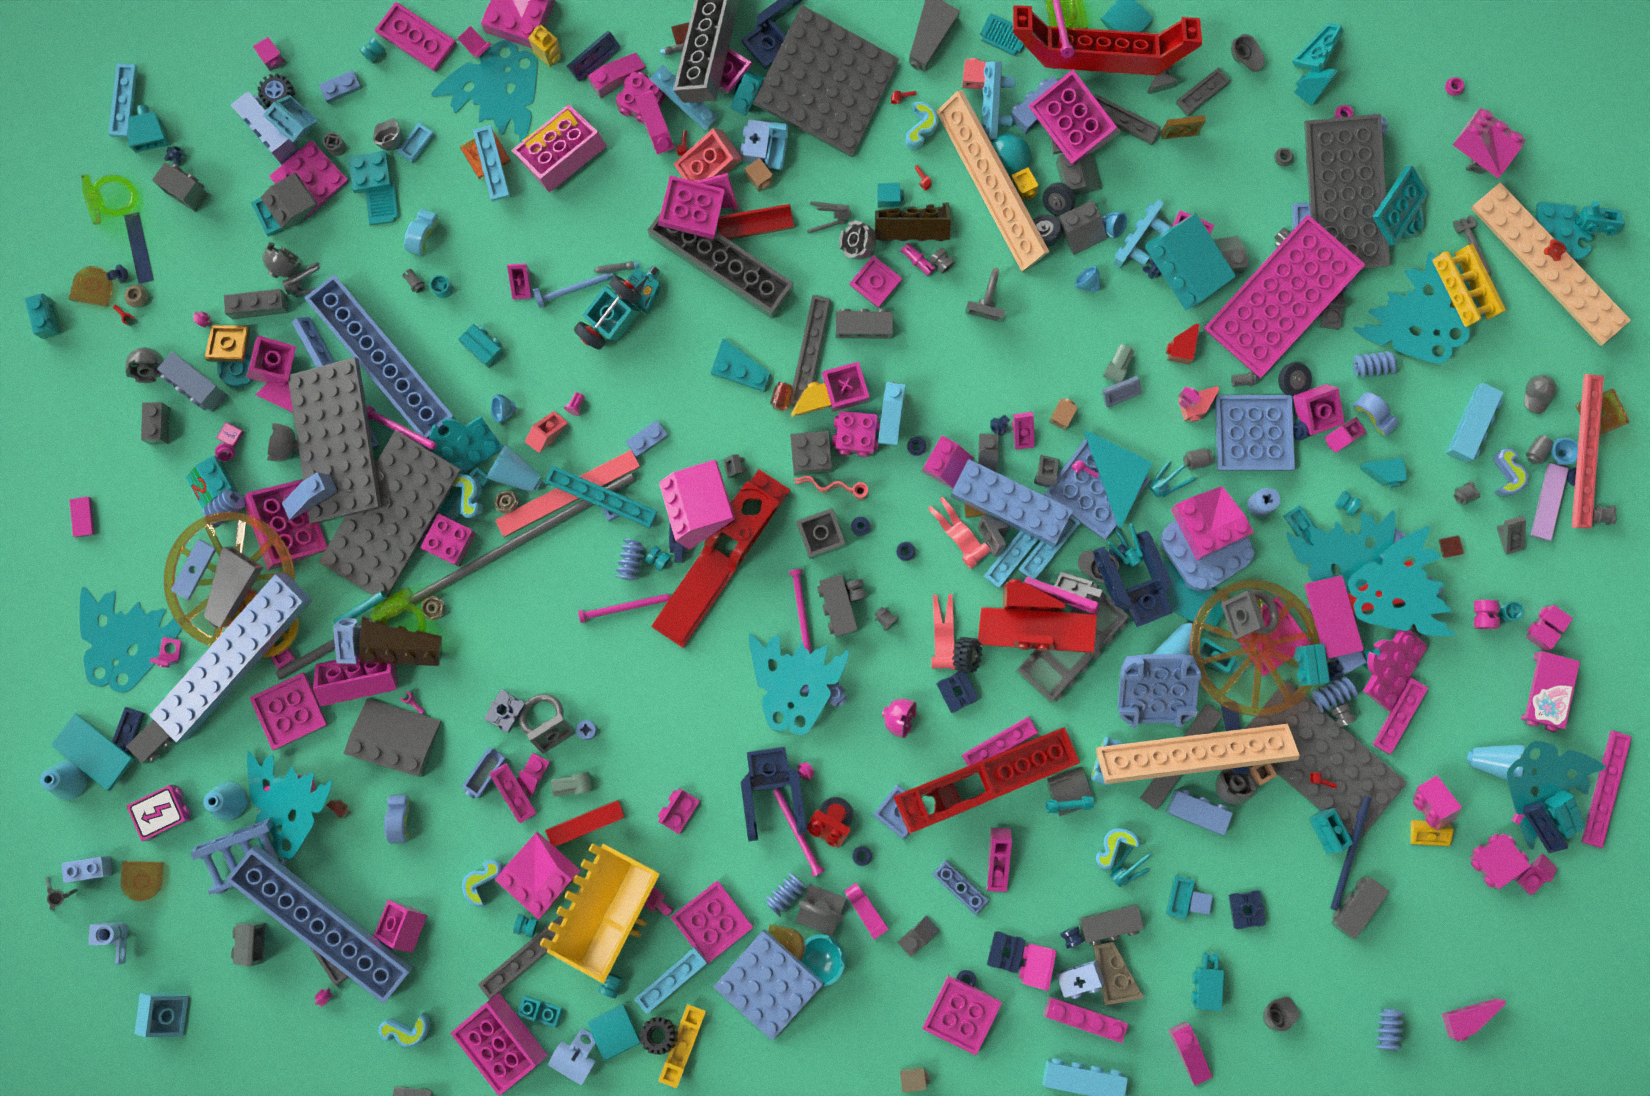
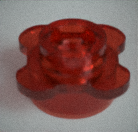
M1552 239L1549 242V246L1543 252L1545 255L1552 257L1553 261H1559L1561 255L1567 251V248L1562 242Z

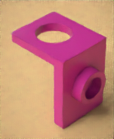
M469 26L457 38L474 58L479 57L492 45L490 42L486 43L472 26Z
M162 637L159 656L150 658V663H155L157 666L164 668L177 664L179 662L182 640ZM168 643H173L176 647L173 654H169L165 649Z

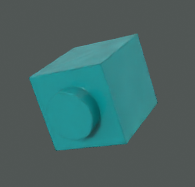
M878 183L877 207H900V201H904V189H900V183Z

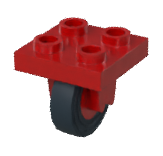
M831 797L826 799L821 804L819 810L816 809L806 827L807 831L812 836L825 840L828 845L840 848L851 830L849 825L852 823L853 809L843 798Z

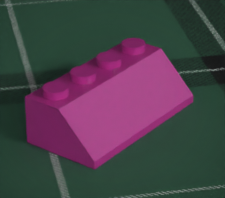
M360 658L356 664L337 663L336 660L315 665L313 690L320 706L397 690L398 676L396 665L391 663L360 662Z

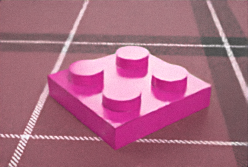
M872 256L849 283V286L879 308L902 281V278L875 256Z

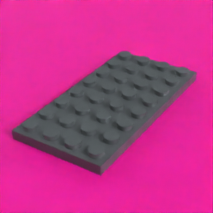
M1381 114L1304 121L1310 217L1365 264L1363 268L1390 266L1389 244L1372 218L1386 197Z
M353 357L289 375L288 382L303 481L317 472L331 476L337 489L336 493L308 510L310 524H317L381 508L359 359Z
M398 430L394 431L375 464L382 507L345 516L319 561L371 595L383 591L387 599L462 469Z
M1284 680L1244 729L1288 724L1300 756L1298 760L1271 763L1274 771L1320 811L1336 808L1351 838L1357 822L1356 814L1361 808L1364 796L1372 798L1368 810L1369 818L1368 821H1365L1361 839L1407 782L1344 728H1339L1337 723L1325 712L1321 713L1318 706L1287 680ZM1310 773H1322V780L1337 784L1336 789L1322 784L1311 783Z

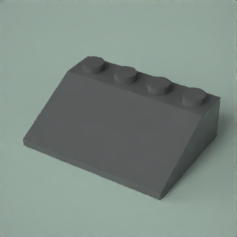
M366 699L349 735L343 754L417 777H423L441 721Z

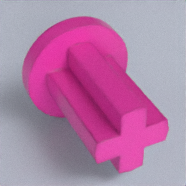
M575 392L569 405L564 406V410L574 416H579L581 413L579 408L585 399L584 395Z

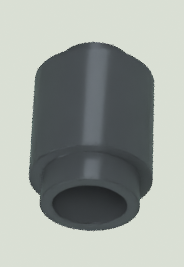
M1540 435L1526 452L1527 460L1536 465L1544 463L1552 450L1554 442L1550 438Z
M1205 448L1187 451L1186 455L1183 456V462L1189 470L1208 467L1210 464H1213V454L1210 449L1206 450Z

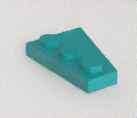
M1328 23L1292 60L1294 66L1321 72L1344 32L1342 26Z
M722 339L710 372L711 375L764 392L770 373L727 340Z

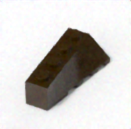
M949 202L942 203V207H934V204H929L924 209L912 206L905 209V211H901L899 208L875 211L874 232L877 240H950L951 216Z
M362 617L359 643L360 662L439 666L443 652L442 636L418 630L412 632L408 631L406 627L399 626L396 628L387 626L386 622L379 621V623L369 621V618Z

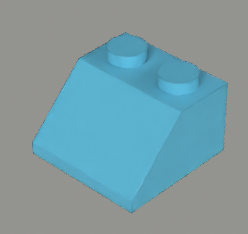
M140 993L134 1034L143 1037L183 1036L189 996L167 993Z

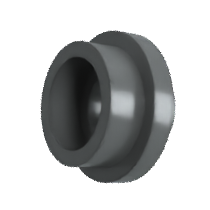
M1288 148L1278 149L1274 155L1275 162L1280 166H1288L1293 161L1292 151ZM1284 155L1286 160L1281 159L1280 156Z

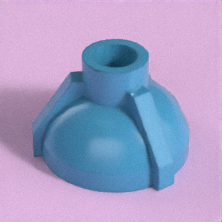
M1119 211L1103 215L1104 229L1110 238H1118L1124 231L1127 224L1126 213Z
M1096 266L1084 269L1075 280V287L1077 289L1094 293L1101 288L1099 271Z
M496 394L492 398L491 416L495 422H503L516 413V404L502 394Z
M1558 438L1555 440L1552 447V455L1558 465H1569L1577 461L1578 444L1570 438ZM1559 451L1563 453L1562 457L1559 455Z

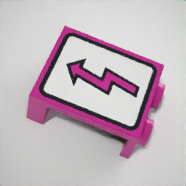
M168 785L126 805L141 841H150L156 838L155 835L182 822L192 821L190 817L191 810L182 799L184 795L180 787Z

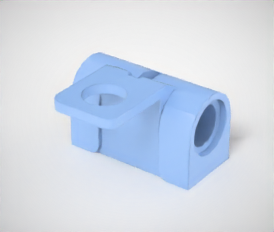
M341 619L333 627L337 663L356 664L360 658L361 626H357L356 619Z
M121 922L90 924L88 945L116 944L115 964H125L128 927Z
M581 1029L571 1045L561 1041L553 1053L548 1066L582 1086L596 1062L588 1057L596 1043L592 1033ZM580 1037H588L591 1043L584 1044Z

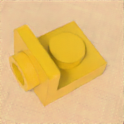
M1028 167L1011 175V179L1019 191L1022 201L1025 199L1030 200L1036 196L1039 185Z

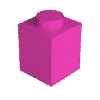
M269 37L253 46L270 71L279 68L285 62Z

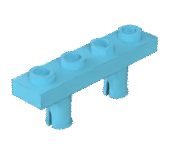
M986 62L984 68L985 83L983 87L982 127L989 139H997L998 126H1011L1013 122L1011 115L999 114L1000 88H1013L1015 85L1014 77L1001 76L1002 62Z
M1157 199L1155 204L1150 203L1145 211L1146 217L1139 219L1135 225L1137 229L1135 233L1132 234L1130 232L1124 241L1126 243L1124 249L1120 247L1115 254V266L1120 268L1127 257L1133 258L1143 266L1146 264L1150 256L1137 248L1136 244L1147 228L1151 227L1160 234L1170 229V225L1157 218V213L1163 206V202Z

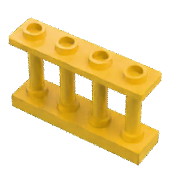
M1469 244L1457 251L1455 257H1451L1447 251L1433 259V263L1465 327L1479 321L1481 314H1485L1488 320L1506 311L1474 244ZM1460 263L1464 271L1463 274L1459 273L1455 264ZM1468 280L1472 288L1471 291H1468L1464 281ZM1473 297L1477 298L1481 307H1476L1472 299Z

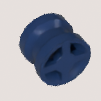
M1078 926L1060 933L1061 937L1066 941L1065 946L1067 949L1084 942V938L1079 934Z

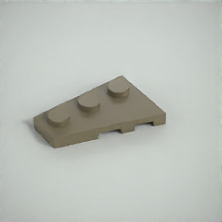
M1111 941L1093 945L1095 960L1098 962L1105 981L1101 987L1104 1005L1143 999L1142 993L1138 989L1115 944Z

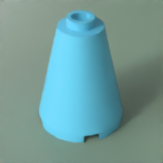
M506 445L486 477L492 481L532 492L533 489L537 491L542 483L539 479L541 475Z
M1191 623L1181 624L1153 654L1192 655L1198 637L1197 628Z
M1524 745L1473 747L1472 751H1468L1467 762L1470 763V767L1507 780L1509 767L1517 759H1522L1520 754H1523L1525 750ZM1517 767L1514 770L1515 778L1522 777L1523 767Z
M70 760L62 761L41 774L40 784L54 796L63 800L77 798L85 791L88 784V775Z
M223 782L206 794L203 804L215 818L221 821H232L239 818L245 812L248 798L245 790L237 783Z

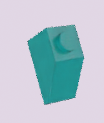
M1338 70L1310 71L1306 77L1302 75L1296 82L1298 87L1294 93L1312 106Z
M1403 458L1365 462L1360 465V470L1382 486L1389 485V488L1399 487L1401 483L1407 480Z

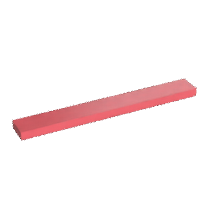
M1584 374L1572 518V527L1592 528L1604 376Z
M629 450L579 477L603 487L640 468L632 450ZM556 488L515 509L513 512L496 519L495 522L505 538L580 498Z

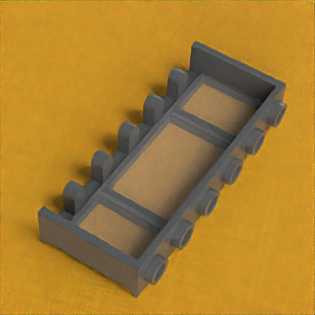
M1106 596L1104 602L1093 599L1100 606V611L1097 615L1093 653L1056 650L1039 651L1035 649L1015 671L1046 698L1049 703L1053 700L1057 702L1064 694L1062 690L1066 686L1070 688L1077 680L1075 676L1078 672L1083 673L1090 666L1088 661L1092 657L1096 659L1101 654L1102 650L1100 648L1105 643L1107 645L1111 643L1115 638L1113 634L1116 630L1119 629L1121 631L1128 624L1126 619L1129 615L1121 608L1115 606L1108 596ZM1073 607L1069 612L1080 614H1092L1084 610L1078 609L1076 607Z

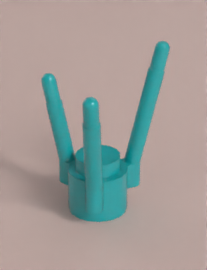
M1167 461L1156 477L1150 481L1149 489L1157 498L1161 496L1164 498L1169 493L1195 481L1196 478L1192 477L1167 490L1169 487L1168 482L1178 475L1186 465L1183 464L1165 480L1163 478L1160 479L1170 465V462Z
M1131 523L1130 529L1136 550L1134 547L1129 548L1121 532L1115 526L1114 530L1121 543L1128 547L1124 552L1125 556L1110 541L1107 544L1122 559L1125 565L1128 564L1129 567L1135 566L1143 560L1141 556L1144 554L1140 548L1134 525Z
M1129 845L1117 864L1110 869L1113 873L1109 876L1119 887L1122 885L1126 886L1129 882L1149 872V868H1146L1131 877L1129 875L1149 859L1151 854H1147L1127 871L1123 867L1119 869L1133 846Z

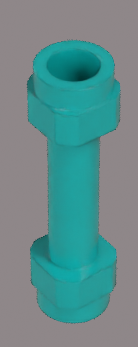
M1083 796L1081 800L1057 802V800L1046 801L1045 806L1047 813L1052 814L1058 813V810L1073 808L1090 810L1094 808V799L1092 796Z

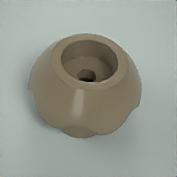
M134 284L126 289L124 298L129 306L142 307L147 303L149 295L144 286Z
M506 490L496 496L494 503L499 512L508 514L517 508L518 497L513 491Z
M431 596L422 601L421 614L428 620L439 619L444 614L445 605L439 597Z

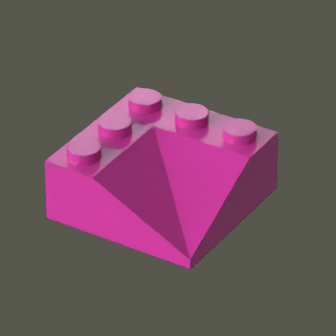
M491 0L481 21L482 28L487 34L532 48L528 37L537 26L542 25L545 28L555 0Z
M1480 107L1467 122L1453 143V146L1499 179L1526 140L1519 132L1511 130L1504 121L1496 119L1489 110Z
M1223 486L1190 497L1175 504L1171 509L1197 561L1236 544L1254 533L1246 516Z
M537 831L505 866L495 881L539 920L550 910L581 870Z

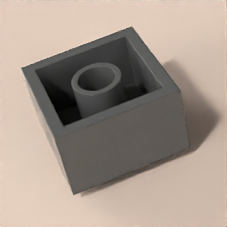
M165 162L152 179L167 195L194 212L197 211L208 195L204 190L205 186L198 182L197 178L191 174H185L175 164L170 166Z
M828 431L790 434L794 475L830 473L832 471Z
M833 508L796 521L809 560L845 548L846 543Z

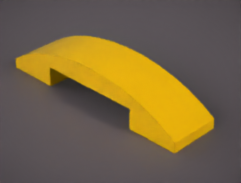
M687 1004L678 1028V1035H676L678 1041L674 1043L676 1046L670 1049L671 1051L662 1069L659 1082L674 1088L678 1087L706 1013L705 1010Z

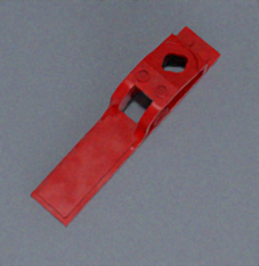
M758 469L751 481H747L730 502L735 519L706 538L704 548L651 625L653 629L680 647H685L789 494L790 489ZM749 499L761 500V511L757 515L742 514L741 509L743 505L747 504ZM724 533L738 542L729 558L716 550L719 540Z
M1063 727L893 797L907 831L911 834L1075 766L1080 761L1067 731ZM978 773L986 792L961 802L954 783ZM923 796L934 798L935 805L932 814L927 813L922 801Z

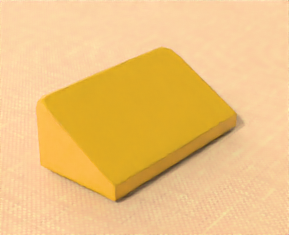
M1411 820L1410 843L1450 846L1454 829L1451 824H1448L1436 831L1426 821Z

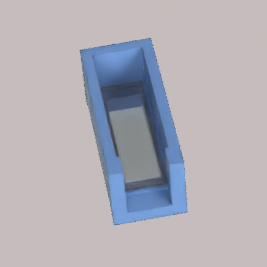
M488 747L462 785L466 789L464 793L473 799L475 796L481 798L492 782L489 773L502 766L508 758L495 749Z

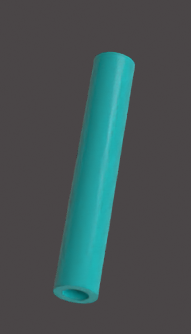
M380 591L334 619V624L341 619H354L387 599L385 593Z

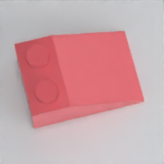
M713 128L674 163V166L683 179L697 181L728 173L743 159L725 132Z

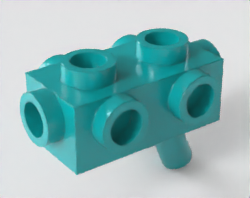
M1593 201L1591 207L1584 206L1582 211L1576 216V224L1580 225L1581 230H1586L1590 234L1602 232L1607 236H1613L1618 234L1625 224L1621 210L1599 208L1600 203L1598 201Z

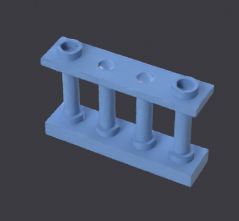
M270 818L193 848L191 851L193 860L198 858L204 860L214 882L208 891L209 895L217 893V895L222 894L232 887L226 880L222 881L211 857L213 852L220 851L223 853L232 872L237 864L230 850L231 846L238 843V845L242 846L246 855L251 849L249 844L250 838L257 836V838H260L265 851L283 866L286 865L288 859H278L267 835L272 827Z

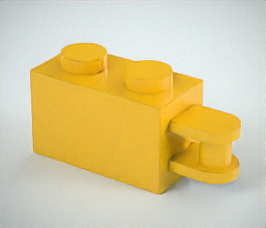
M542 25L537 26L528 39L534 54L550 67L561 59L562 51L557 38Z

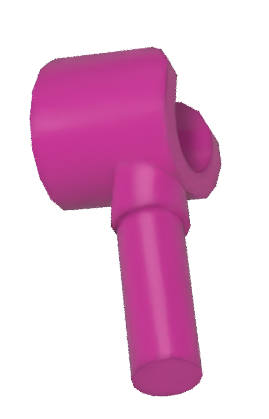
M1076 461L1071 466L1078 474L1083 470L1095 478L1099 475L1089 469L1083 461Z
M405 691L409 694V699L405 700L400 696V700L413 706L422 715L425 711L416 703L414 695Z

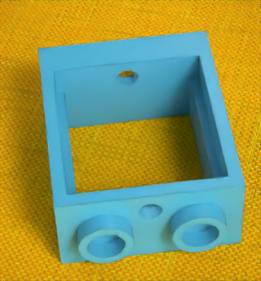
M290 95L274 101L263 115L292 142L308 135L319 121Z

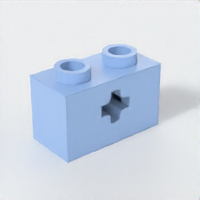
M748 120V126H744L743 137H746L745 144H741L740 155H743L744 162L753 163L760 158L765 164L770 122Z
M110 856L61 863L63 883L112 876Z
M1097 960L1061 970L1056 974L1064 998L1070 996L1071 999L1082 996V992L1089 991V993L1100 991V987L1105 983ZM1080 977L1081 980L1085 979V982H1078V978Z

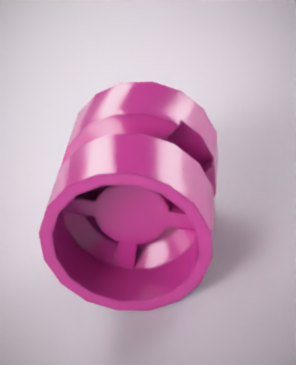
M1474 601V613L1477 614L1474 617V629H1500V617L1497 616L1500 612V601Z

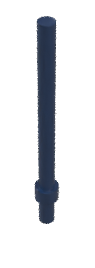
M1364 796L1361 808L1356 814L1357 822L1351 838L1353 844L1348 848L1330 909L1336 911L1339 909L1365 821H1368L1369 818L1368 810L1372 801L1370 797Z

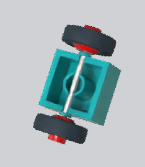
M616 275L609 282L611 287L604 286L582 315L593 326L591 327L580 321L574 327V332L580 337V340L597 350H601L606 343V340L599 331L609 340L618 341L640 313L631 303L636 304L642 295L633 283Z

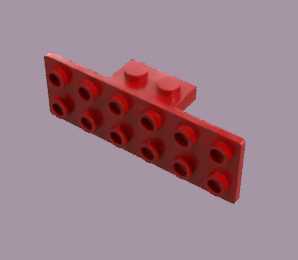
M982 607L978 639L981 645L1013 647L1021 650L1038 649L1039 651L1056 650L1093 653L1097 615Z

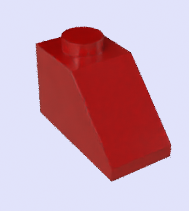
M1194 324L1167 344L1165 354H1168V361L1190 365L1194 358L1200 324Z

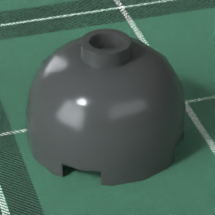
M852 221L848 223L849 226L845 231L842 230L839 238V247L843 250L844 256L861 260L873 253L877 237L874 230L866 223Z
M269 242L262 257L263 264L268 269L267 273L274 278L293 276L303 262L297 261L298 256L284 247L278 249L274 247L275 243Z
M147 347L133 350L125 361L126 376L128 378H135V382L138 383L156 382L155 378L162 375L157 370L164 361L162 355L158 351Z
M273 423V434L269 439L267 453L269 456L267 460L275 462L286 461L292 456L293 451H298L295 433L288 426Z
M1233 768L1223 769L1215 783L1218 796L1224 802L1235 806L1245 804L1253 797L1257 789L1256 782L1250 773L1248 775H1234Z

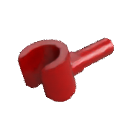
M898 90L894 91L891 96V103L900 104L901 98L915 96L916 91L901 93Z
M683 130L681 144L676 145L677 156H682L687 152L686 130Z
M916 165L914 168L922 179L919 185L926 191L931 187V179L925 176L920 167Z
M116 304L113 306L122 317L121 320L124 324L130 326L126 322L128 317L135 321L134 316L125 313Z
M1310 773L1311 783L1322 784L1336 789L1337 784L1322 780V773Z

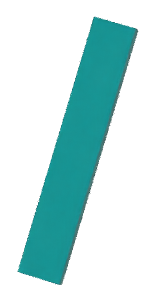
M553 465L544 482L651 529L658 513L655 509Z

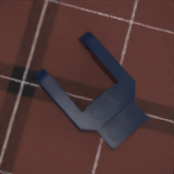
M777 0L757 15L756 29L742 39L741 43L764 69L772 65L786 37L774 22L797 6L802 0Z
M1147 530L1136 535L1144 554L1142 558L1152 580L1127 590L1123 585L1114 561H1111L1105 547L1094 550V559L1113 604L1125 611L1130 610L1136 627L1173 613L1166 598V592L1169 590L1171 580L1153 538Z
M786 747L747 752L749 772L740 783L748 842L758 841L752 792L780 789L791 786L797 835L807 834L800 777L796 771L788 766Z

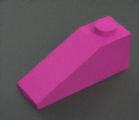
M632 53L601 66L588 75V79L598 96L603 98L621 86L626 77H630L632 71L636 73L646 69V66L636 53Z
M651 90L636 96L637 105L656 154L674 149L672 139L653 91Z
M1008 828L990 829L987 891L1007 892L1012 845L1011 830Z
M1495 998L1442 1013L1448 1037L1455 1039L1457 1042L1468 1040V1036L1474 1035L1506 1004L1505 1000Z
M1183 1022L1169 1029L1168 1032L1193 1085L1196 1086L1212 1078L1191 1025Z

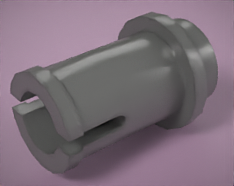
M412 269L406 270L408 275L404 272L402 276L411 286V290L416 293L422 292L425 289L424 281L420 280Z
M1248 372V374L1231 375V378H1233L1231 379L1232 387L1245 385L1252 387L1256 385L1255 373Z

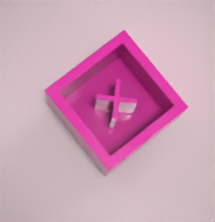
M859 361L822 371V379L828 391L832 412L869 402V394Z
M438 514L420 548L460 567L477 533Z
M1437 775L1418 786L1413 797L1415 808L1423 812L1426 816L1427 824L1430 827H1434L1436 831L1457 820L1462 808Z

